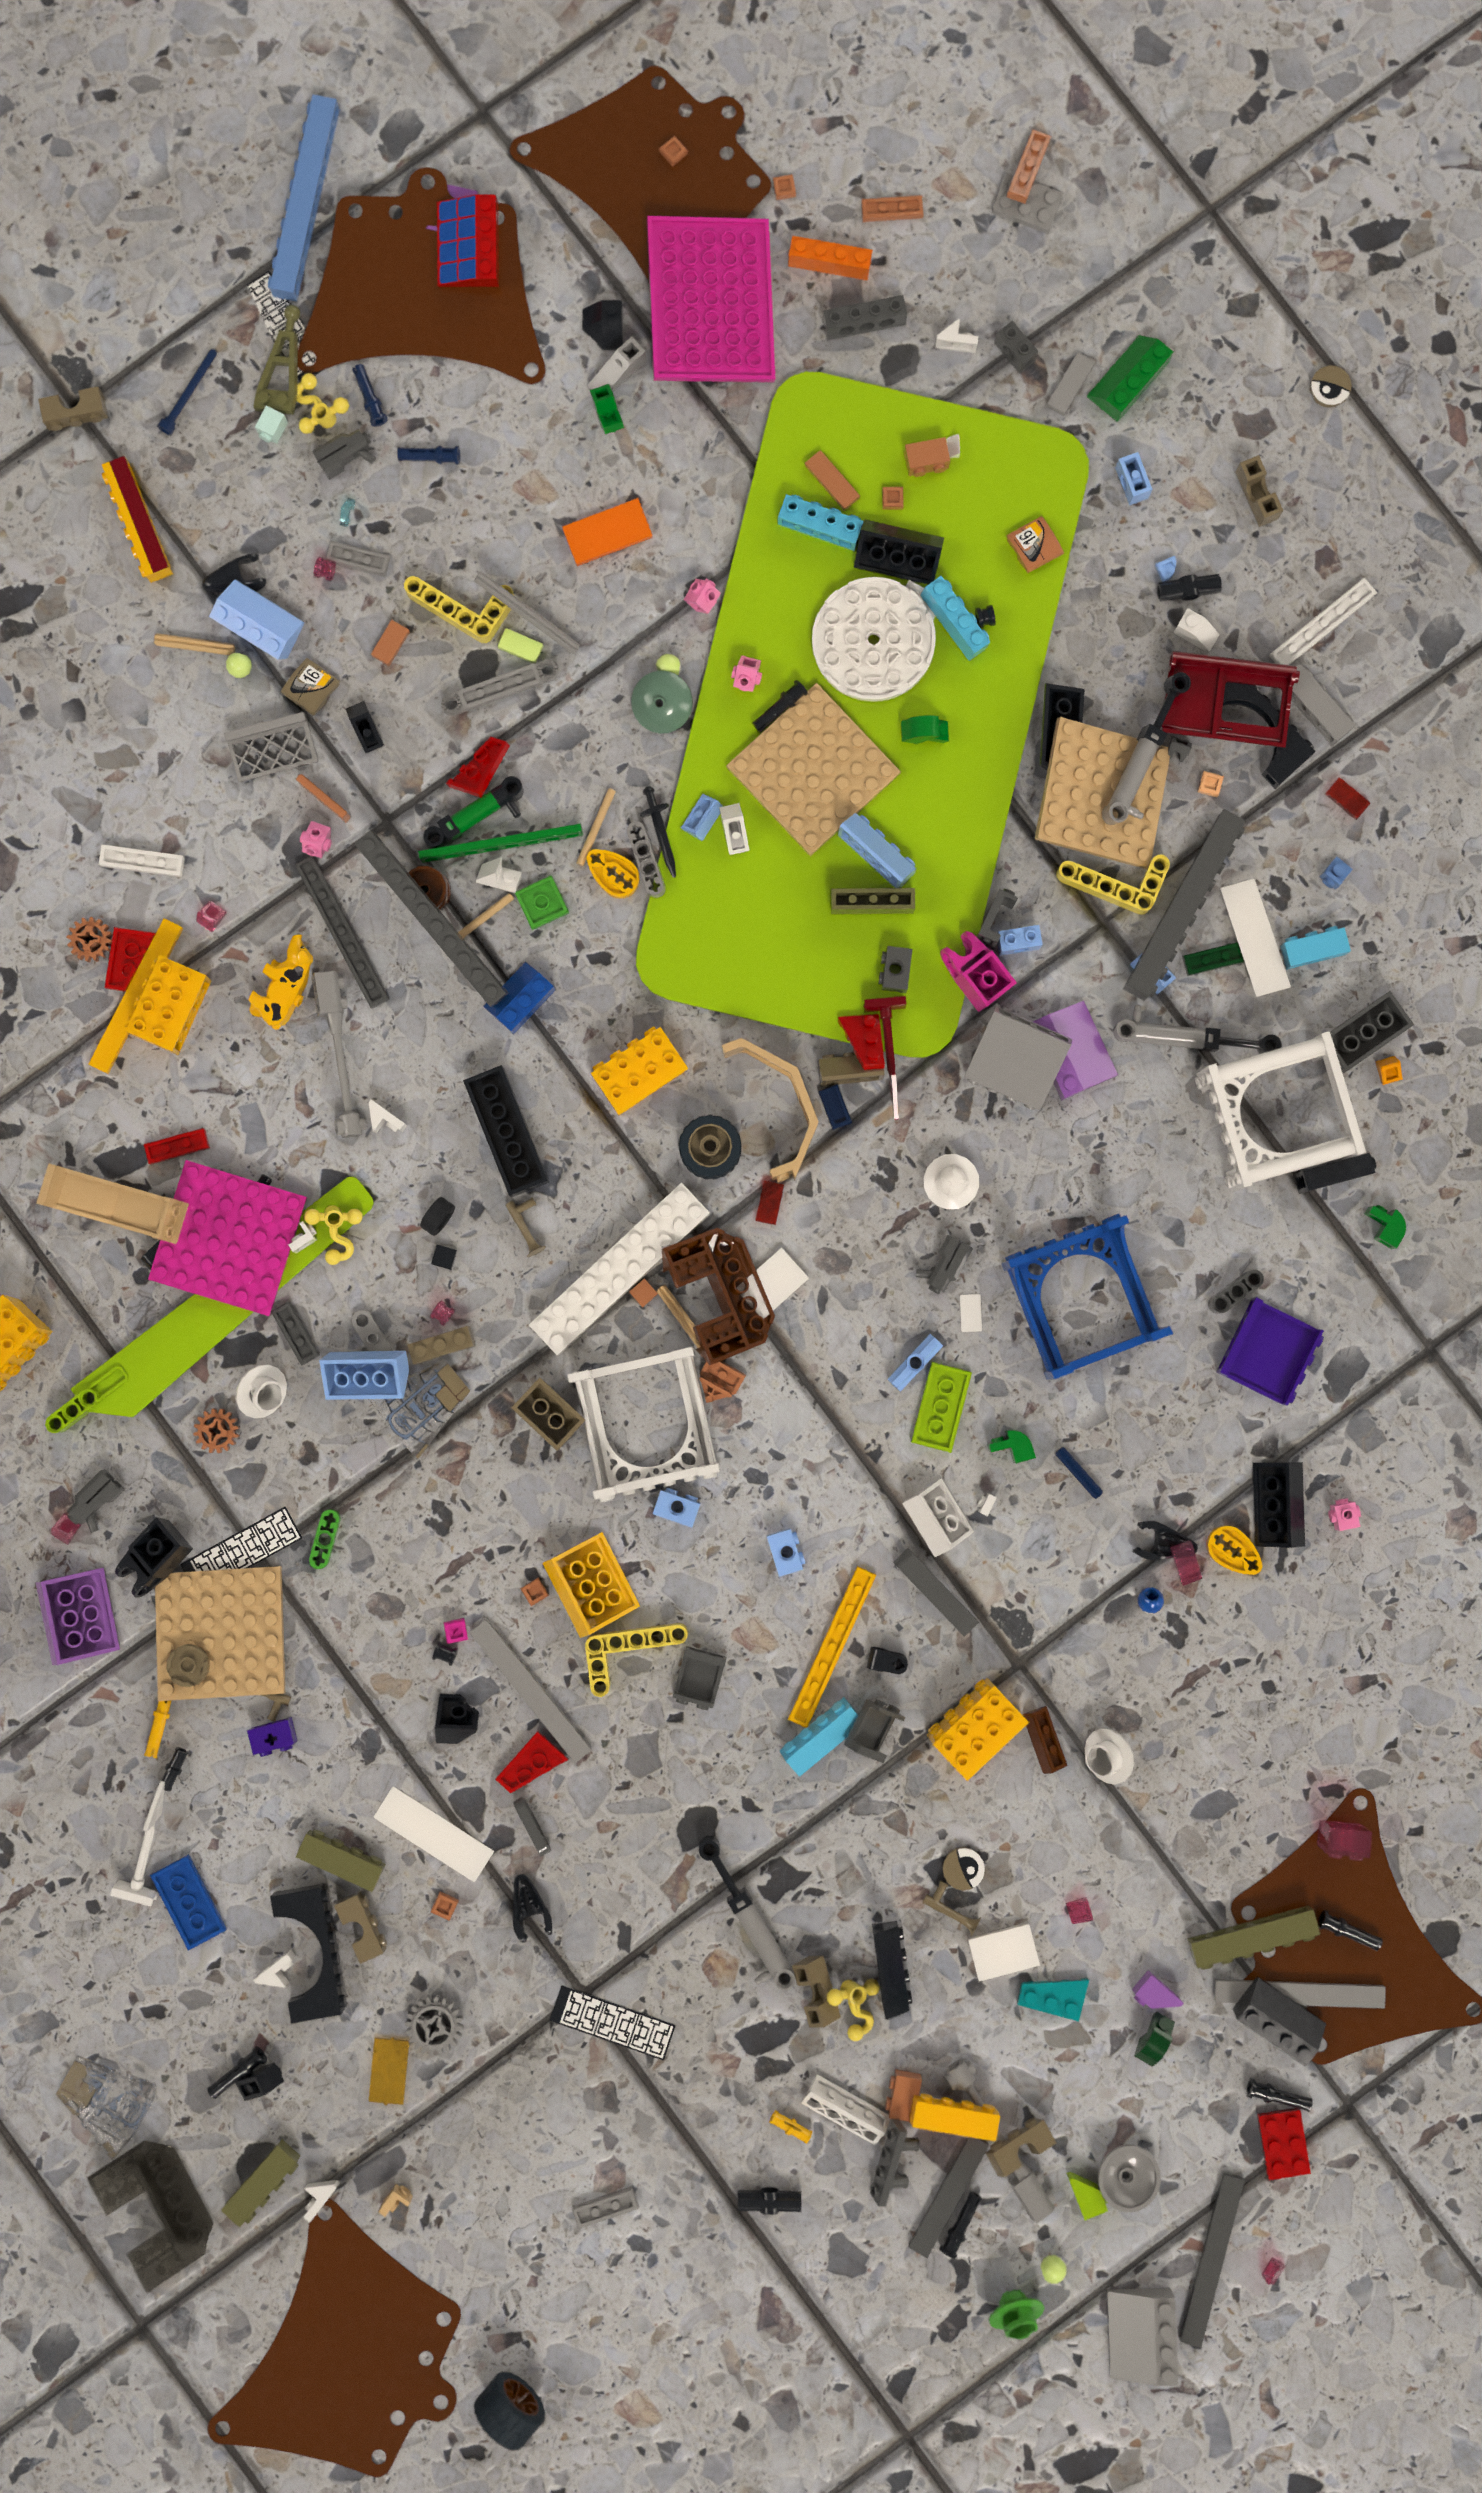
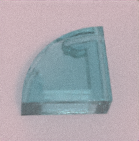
M347 498L342 505L341 526L347 527L351 521L349 519L350 510L355 508V499Z

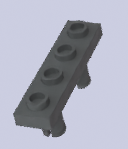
M891 2119L889 2128L886 2131L885 2143L881 2149L879 2164L875 2170L874 2181L870 2187V2194L878 2207H886L891 2188H908L909 2178L906 2174H895L902 2151H918L920 2148V2142L917 2137H906L907 2130L899 2119Z

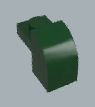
M1156 2011L1152 2016L1147 2033L1139 2039L1134 2056L1152 2067L1164 2057L1172 2042L1173 2037L1171 2034L1175 2022Z

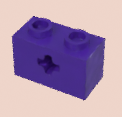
M292 1717L251 1727L247 1730L252 1754H259L260 1757L270 1755L272 1750L279 1748L280 1752L293 1748L292 1745L298 1742ZM269 1736H277V1740H269Z

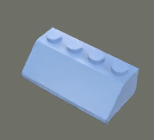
M234 580L217 598L209 615L213 620L277 660L288 659L305 623L238 580Z
M857 813L853 814L839 826L838 836L892 886L901 888L915 874V863L909 857L904 858L899 853L900 849L894 843L889 844L884 839L885 835L880 830H874L869 825L870 822L865 816H859Z
M406 1351L329 1352L319 1360L326 1400L404 1398L409 1374Z

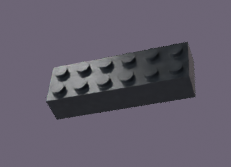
M500 1065L463 1080L508 1195L512 1198L550 1183L504 1067Z

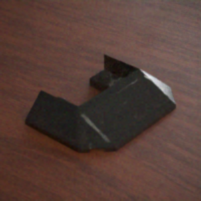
M144 2140L86 2177L92 2194L96 2196L106 2216L144 2193L162 2227L161 2231L126 2253L134 2269L133 2272L146 2293H149L205 2255L207 2241L214 2222L174 2147Z

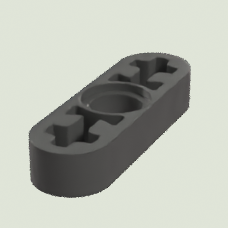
M521 1797L514 1801V1807L540 1856L551 1852V1847L526 1799Z

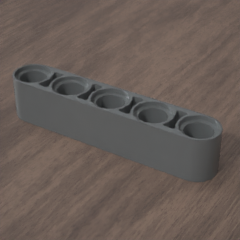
M909 1548L893 1562L964 1637L979 1623Z

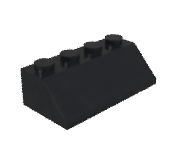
M864 519L853 568L928 585L935 580L944 537Z
M1045 684L1040 766L1045 770L1048 769L1057 718L1063 717L1083 723L1085 689Z
M1303 1462L1253 1463L1255 1546L1304 1547Z
M897 1921L872 1924L885 2020H890L908 2012L909 2004H913L911 1990L907 1991L906 1983L910 1982L908 1969L904 1970L903 1961H907L906 1950L901 1948L900 1940H904L903 1928L898 1927Z
M1257 1976L1232 2008L1237 2021L1306 2067L1319 2051L1326 2022Z

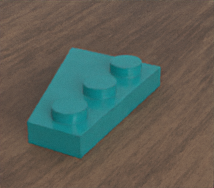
M1089 1979L1022 1982L1017 2005L1079 2022Z

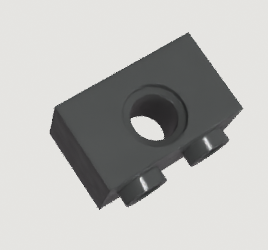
M1013 320L996 333L994 344L1019 374L1036 361L1038 350Z
M888 946L887 951L882 952L881 964H885L884 972H880L878 983L882 984V990L900 993L907 992L913 949ZM897 965L900 967L901 972L893 974L890 972L889 967Z

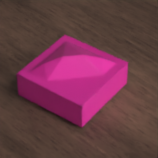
M464 1618L443 1622L447 1644L468 1640Z

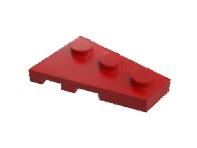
M490 737L473 754L474 758L467 765H463L459 769L460 773L454 779L450 778L446 784L450 788L481 798L510 745L506 741Z
M114 927L105 989L126 992L155 933Z
M879 1014L838 1017V1024L843 1028L845 1036L850 1041L864 1070L884 1069L885 1061Z
M537 1731L495 1780L511 1794L537 1777L568 1761L569 1758Z

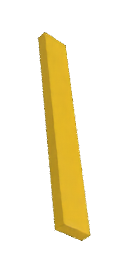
M165 918L163 919L88 1065L109 1074L129 1035L126 1032L125 1023L127 1018L132 1016L135 1011L133 1005L138 996L141 997L144 991L142 985L144 980L149 978L152 973L150 967L153 960L158 959L159 955L169 958L184 929L183 927Z
M859 1566L856 1567L788 1720L805 1728L808 1727L876 1574Z

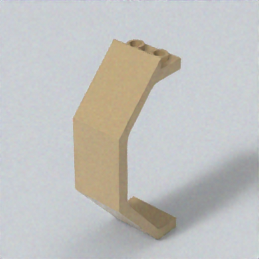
M743 1038L723 1044L722 1052L725 1058L738 1053H746L791 1080L806 1118L808 1129L795 1160L770 1169L769 1174L772 1181L777 1179L778 1183L789 1179L790 1174H792L795 1181L819 1122L798 1067Z
M50 1163L48 1164L36 1203L177 1244L189 1205L182 1201Z

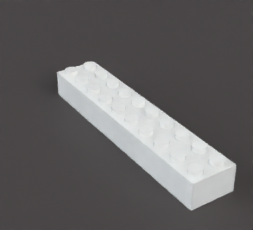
M681 1182L535 1318L529 1326L559 1356L662 1260L663 1248L683 1241L710 1215V1212Z

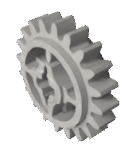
M439 1994L436 1995L434 2000L428 1995L426 2002L420 1998L418 2001L419 2006L413 2004L411 2008L414 2012H408L407 2017L411 2020H406L405 2025L410 2027L406 2030L405 2034H412L409 2043L417 2042L414 2049L422 2046V2054L427 2049L430 2050V2056H433L435 2050H437L439 2055H442L443 2048L449 2052L451 2049L450 2044L456 2046L458 2042L455 2038L460 2039L462 2033L459 2031L463 2030L464 2025L459 2024V2022L464 2017L457 2016L460 2008L453 2009L455 2001L449 2004L446 2003L447 1996L442 2001L439 2000ZM427 2010H436L434 2014L426 2016L421 2015ZM444 2013L448 2016L451 2027L447 2026L448 2023L445 2022L443 2017ZM438 2018L437 2027L431 2032L432 2023ZM418 2023L425 2030V2037L421 2034ZM447 2035L442 2040L433 2041V2038L436 2036Z

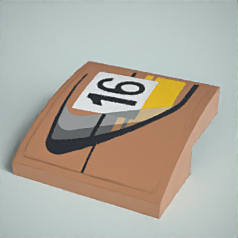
M1042 516L1006 535L1008 543L1016 552L1018 561L1027 573L1064 554L1056 536Z

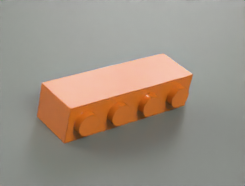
M792 236L788 267L868 281L873 250Z

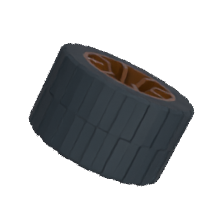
M510 2372L498 2373L474 2403V2413L483 2431L498 2445L510 2450L521 2449L545 2420L544 2405L538 2394L526 2381Z

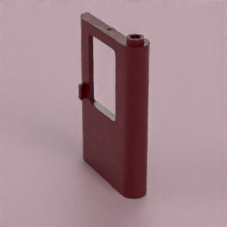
M1180 651L1171 652L1168 677L1178 672L1186 673L1191 680V685L1188 691L1175 698L1161 727L1162 731L1171 734L1286 748L1292 690L1294 683H1298L1300 671H1297L1296 666ZM1175 680V686L1179 689L1180 684ZM1233 682L1281 689L1282 696L1278 726L1267 727L1223 721L1221 716L1225 684Z

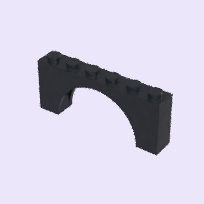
M1233 682L1225 684L1223 706L1239 705L1247 707L1258 713L1267 722L1269 727L1278 726L1280 710H1276L1271 705V700L1266 695H1262L1257 690L1256 685ZM1289 723L1286 748L1274 747L1271 762L1262 773V776L1275 790L1316 752L1312 743L1307 739L1304 740L1299 734L1298 728Z
M323 1883L274 1892L270 1896L273 1918H291L306 1925L317 1937L323 1955L322 1970L316 1984L303 1994L291 1997L288 2001L291 2024L341 2015L345 2007H347V1999L345 1994L342 1995L341 1990L343 1976L338 1971L340 1957L339 1953L335 1952L334 1944H336V1934L331 1929L333 1915L332 1911L328 1910L327 1902H329L328 1889H325Z

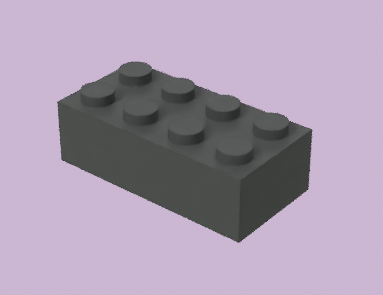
M1391 991L1330 1031L1342 1074L1414 1025Z

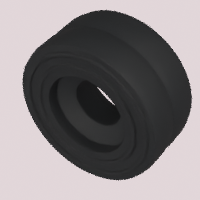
M439 1197L423 1216L420 1227L433 1236L437 1235L452 1217L455 1206L445 1198Z

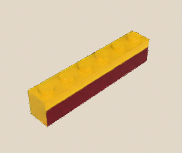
M125 456L101 464L104 470L101 473L106 485H110L112 490L109 491L113 503H117L119 508L116 510L120 521H124L126 528L123 529L128 541L131 540L133 543L131 551L135 559L139 558L141 563L138 568L142 577H147L150 583L172 575V569L130 463Z

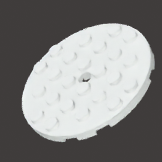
M882 577L857 579L833 592L817 614L812 632L814 658L824 678L842 694L857 700L871 702L889 700L913 688L922 679L931 664L936 640L931 613L918 594L912 589L910 590L901 585L898 581ZM870 635H877L880 639L879 642L875 645L869 643L868 637Z

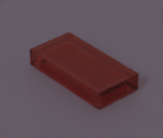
M1340 777L1325 793L1327 797L1355 820L1371 804Z
M764 1180L756 1222L776 1226L784 1189L783 1184Z

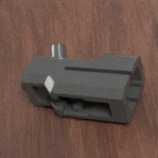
M359 429L350 434L341 433L312 451L329 480L344 472L345 465L356 458L362 457L371 464L376 460V457L368 452L370 450L368 444L371 443L366 432L361 433Z
M947 1235L939 1249L941 1257L937 1265L930 1270L916 1269V1277L928 1278L929 1290L937 1294L945 1292L948 1284L951 1281L957 1280L973 1248L963 1242L959 1244L960 1241ZM958 1246L953 1258L951 1259L956 1247Z
M105 1469L100 1470L75 1495V1503L67 1510L68 1518L76 1525L87 1522L91 1533L98 1531L99 1529L94 1519L97 1515V1510L104 1503L113 1502L125 1489L117 1480L112 1482L115 1478Z

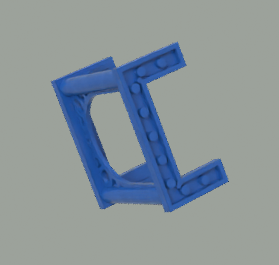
M1120 1213L1102 1220V1225L1100 1226L1088 1225L1082 1228V1233L1076 1235L1075 1231L1063 1235L1064 1240L1058 1242L1055 1239L1044 1242L1045 1247L1037 1249L1034 1246L1024 1250L1025 1254L1023 1255L1021 1251L1005 1257L1006 1262L1001 1263L1003 1270L1008 1271L1046 1368V1371H1044L1046 1380H1055L1073 1373L1075 1369L1140 1344L1153 1342L1173 1334L1170 1326H1158L1133 1263L1124 1232V1226L1130 1223L1127 1215L1123 1217L1120 1216ZM1097 1238H1101L1104 1241V1247L1100 1252L1093 1250V1242ZM1087 1239H1090L1088 1242V1249L1082 1250L1080 1248V1245H1085L1087 1243ZM1109 1247L1111 1249V1251L1109 1252L1112 1256L1111 1258L1105 1257V1253L1108 1251ZM1064 1249L1068 1251L1067 1255L1062 1254ZM1073 1255L1094 1256L1106 1262L1119 1277L1141 1335L1064 1364L1042 1308V1283L1049 1270L1060 1260ZM1046 1257H1049L1051 1261L1049 1264L1045 1265L1042 1261L1038 1260V1258L1046 1260ZM1032 1263L1038 1264L1042 1268V1273L1040 1275H1033L1029 1272L1028 1266ZM1028 1278L1037 1280L1038 1284L1033 1287L1032 1282H1029Z

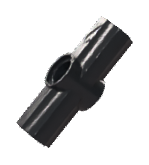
M1192 574L1183 576L1179 580L1158 582L1157 596L1161 602L1175 599L1190 601L1203 595L1217 594L1222 591L1221 577L1219 574L1200 577Z
M765 2187L761 2190H738V2211H760L764 2215H776L779 2212H801L802 2191H779V2189L774 2187Z

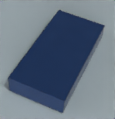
M838 1084L818 1091L832 1130L852 1123Z

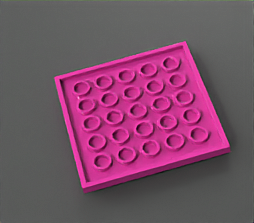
M186 1160L173 1198L189 1204L177 1244L160 1240L148 1280L270 1316L291 1251L289 1244L292 1243L291 1239L296 1235L307 1197Z

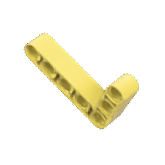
M408 577L404 582L405 591L412 601L481 643H488L493 639L511 611L510 607L492 595L481 614L478 615L418 577ZM501 585V587L514 595L510 586ZM412 586H419V589L417 591H410V588ZM430 596L437 597L434 602H427ZM447 607L454 608L451 613L444 612ZM493 611L499 612L497 617L492 618L489 616ZM465 617L471 618V621L467 624L461 623ZM487 628L488 632L481 635L478 633L480 629Z
M1164 855L1155 856L1146 869L1139 889L1072 861H1064L1058 868L1056 875L1058 880L1064 884L1143 915L1153 907L1169 869L1170 862ZM1154 862L1162 863L1163 870H1157L1154 867ZM1069 868L1072 871V875L1065 876L1062 873V869ZM1088 876L1091 879V883L1084 884L1081 881V877ZM1146 881H1153L1156 888H1148ZM1100 884H1107L1110 887V891H1102ZM1119 892H1126L1129 895V899H1121ZM1144 899L1147 901L1148 907L1142 908L1138 901Z
M682 1623L597 1633L588 1637L585 1649L591 1692L597 1697H603L610 1689L607 1653L681 1644L687 1639V1627ZM674 1629H682L684 1637L681 1639L675 1638L673 1636ZM654 1631L662 1632L663 1640L659 1642L653 1640L652 1633ZM633 1634H640L643 1641L640 1644H634L631 1636ZM612 1637H620L622 1645L614 1647L610 1642ZM592 1639L600 1641L601 1647L595 1650L590 1647ZM600 1660L604 1668L602 1670H595L592 1662ZM598 1681L604 1682L606 1689L598 1691L595 1688V1683Z

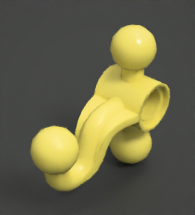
M310 373L304 374L297 386V402L305 405L315 404L311 410L312 418H302L298 424L300 431L304 434L312 433L317 424L326 429L333 427L337 419L335 414H344L349 409V402L343 397L336 398L333 406L328 407L315 395L303 396L302 392L304 389L312 390L317 385L316 377Z
M332 1205L328 1206L324 1213H319L316 1209H309L305 1212L304 1220L306 1223L315 1225L319 1221H325L326 1225L329 1226L332 1240L346 1247L343 1253L336 1249L328 1250L325 1254V1260L328 1264L336 1265L340 1261H345L352 1256L354 1245L351 1240L338 1234V1227L342 1225L343 1221H348L353 1225L359 1224L363 1219V1214L360 1210L354 1208L349 1210L348 1213H342L339 1207ZM331 1213L339 1214L338 1219L335 1221L329 1220L328 1216Z
M848 1979L842 1983L840 1990L831 1989L827 1993V2001L830 2005L838 2006L844 1999H847L852 2014L866 2020L863 2026L853 2024L848 2028L847 2034L852 2041L861 2040L863 2035L869 2033L873 2027V2015L867 2010L860 2009V2004L865 2001L867 1995L874 1996L880 1991V1984L875 1979L866 1980L864 1985H859L854 1980Z

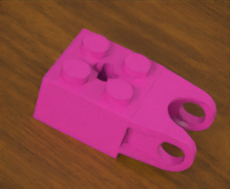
M965 931L961 935L966 951L965 956L958 955L948 947L943 948L940 951V955L953 980L975 1009L980 1012L1017 982L992 950L990 951L973 933Z

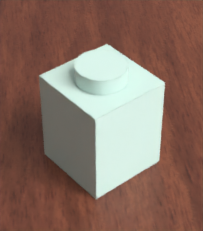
M266 406L255 428L262 440L268 443L272 441L277 444L288 421L284 414Z

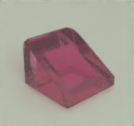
M209 901L197 912L196 921L210 932H213L227 912L212 901Z
M64 1513L51 1528V1535L69 1545L82 1524H74L68 1518V1515Z
M1086 1897L1066 1903L1072 1924L1094 1920Z
M1273 2257L1262 2272V2277L1268 2285L1275 2284L1286 2266Z

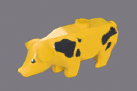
M301 934L292 936L287 949L286 961L279 963L273 959L271 964L267 963L262 973L272 979L267 988L266 996L258 995L253 990L248 999L251 1003L250 1013L256 1017L263 1018L274 1030H278L281 1026L286 1025L295 1008L301 1005L304 998L302 994L308 983L313 955L304 946Z

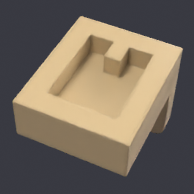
M395 2184L382 2202L378 2212L386 2217L389 2211L394 2212L400 2202L409 2206L413 2198L410 2190L405 2186Z

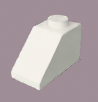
M1187 608L1174 631L1175 635L1207 653L1210 652L1219 636V633L1205 617Z
M740 804L719 807L729 855L749 851Z

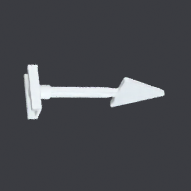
M164 1781L159 1783L143 1828L145 1835L135 1875L132 1877L131 1883L118 1880L111 1890V1896L150 1907L153 1904V1900L157 1899L158 1891L143 1887L145 1881L143 1877L155 1833V1822L161 1816L163 1810Z

